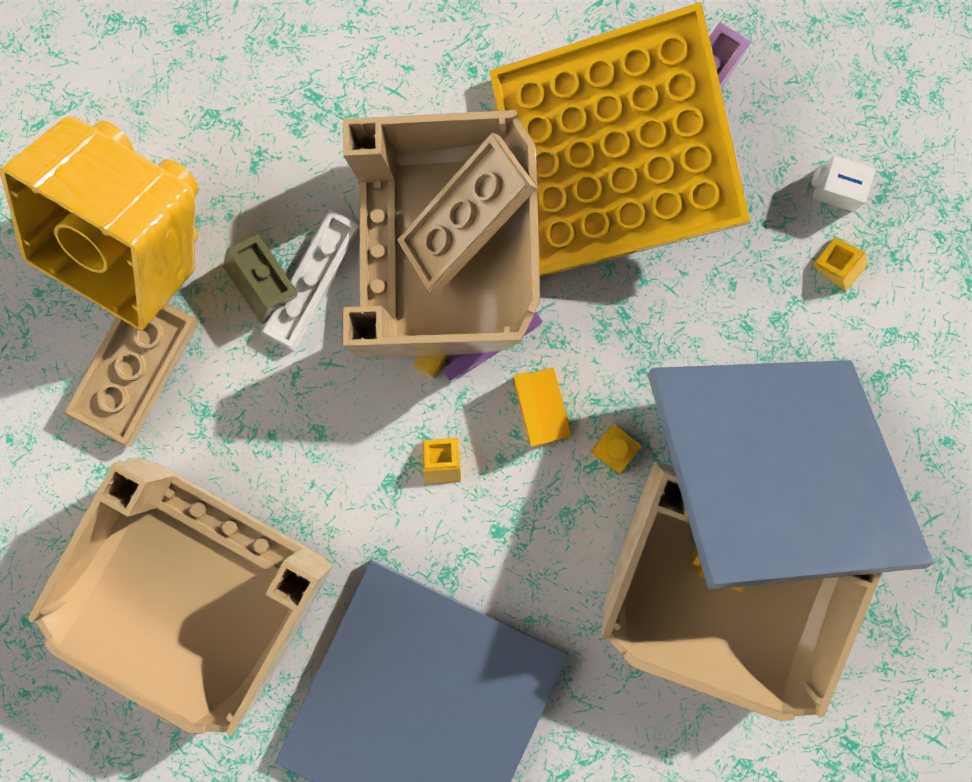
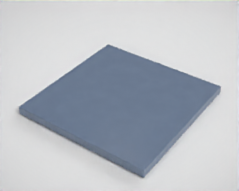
M852 360L651 368L648 373L649 382L708 590L924 569L934 564Z
M371 559L277 756L275 764L312 782H511L569 655L553 645Z

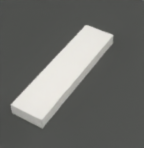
M329 209L290 279L298 292L297 297L272 311L261 334L295 351L360 233V224Z

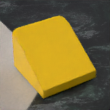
M834 237L813 263V267L838 287L847 291L866 268L867 258L866 252Z
M451 355L418 356L414 366L435 379V377L438 378L444 368L445 360Z
M458 438L422 440L425 483L438 484L461 481Z

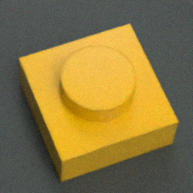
M611 424L590 453L617 474H621L642 445L615 424Z

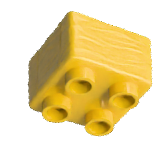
M64 117L0 168L2 184L23 259L31 266L109 311L134 328L141 331L144 330L183 286L184 282L193 274L195 270V242L199 238L195 227V196L199 191L195 178L184 166L176 161L165 159L156 165L134 152L128 137L114 124L100 120L91 126L76 117Z

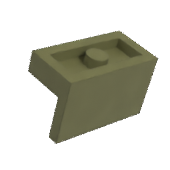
M259 234L227 248L223 268L261 324L267 322L271 311L297 297V290Z

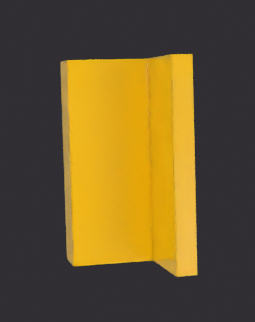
M554 367L529 374L525 372L513 375L512 379L530 447L572 437Z

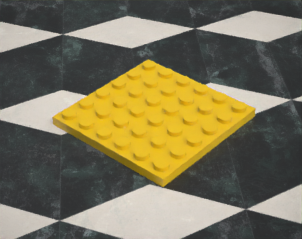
M702 2L489 70L497 110H516L518 118L527 134L531 136L536 145L540 277L751 224Z

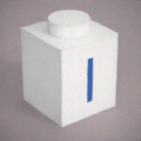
M833 156L823 166L819 165L814 173L811 185L815 187L812 199L853 212L866 203L876 169Z

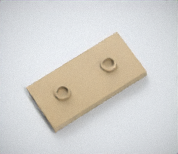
M493 132L397 240L429 293L438 295L537 189L503 139Z
M166 304L142 331L116 317L63 414L125 447H132L200 320L169 304Z

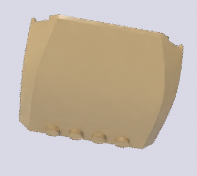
M516 110L343 119V156L360 182V306L343 307V346L357 357L387 358L488 353L511 348L522 341L540 303L537 189L438 295L427 291L397 241L492 132L503 139L537 187L536 145L531 136L527 134L518 118Z
M143 458L117 462L111 465L30 612L28 620L30 622L35 621L47 639L44 644L53 656L185 732L203 734L205 731L227 732V735L232 736L272 677L332 570L333 565L319 553L162 465Z
M654 461L610 582L603 613L602 636L613 644L633 668L778 721L795 720V716L816 714L818 717H824L882 573L744 586L742 593L730 588L708 590L705 578L698 576L692 571L694 565L691 564V557L696 544L674 467Z

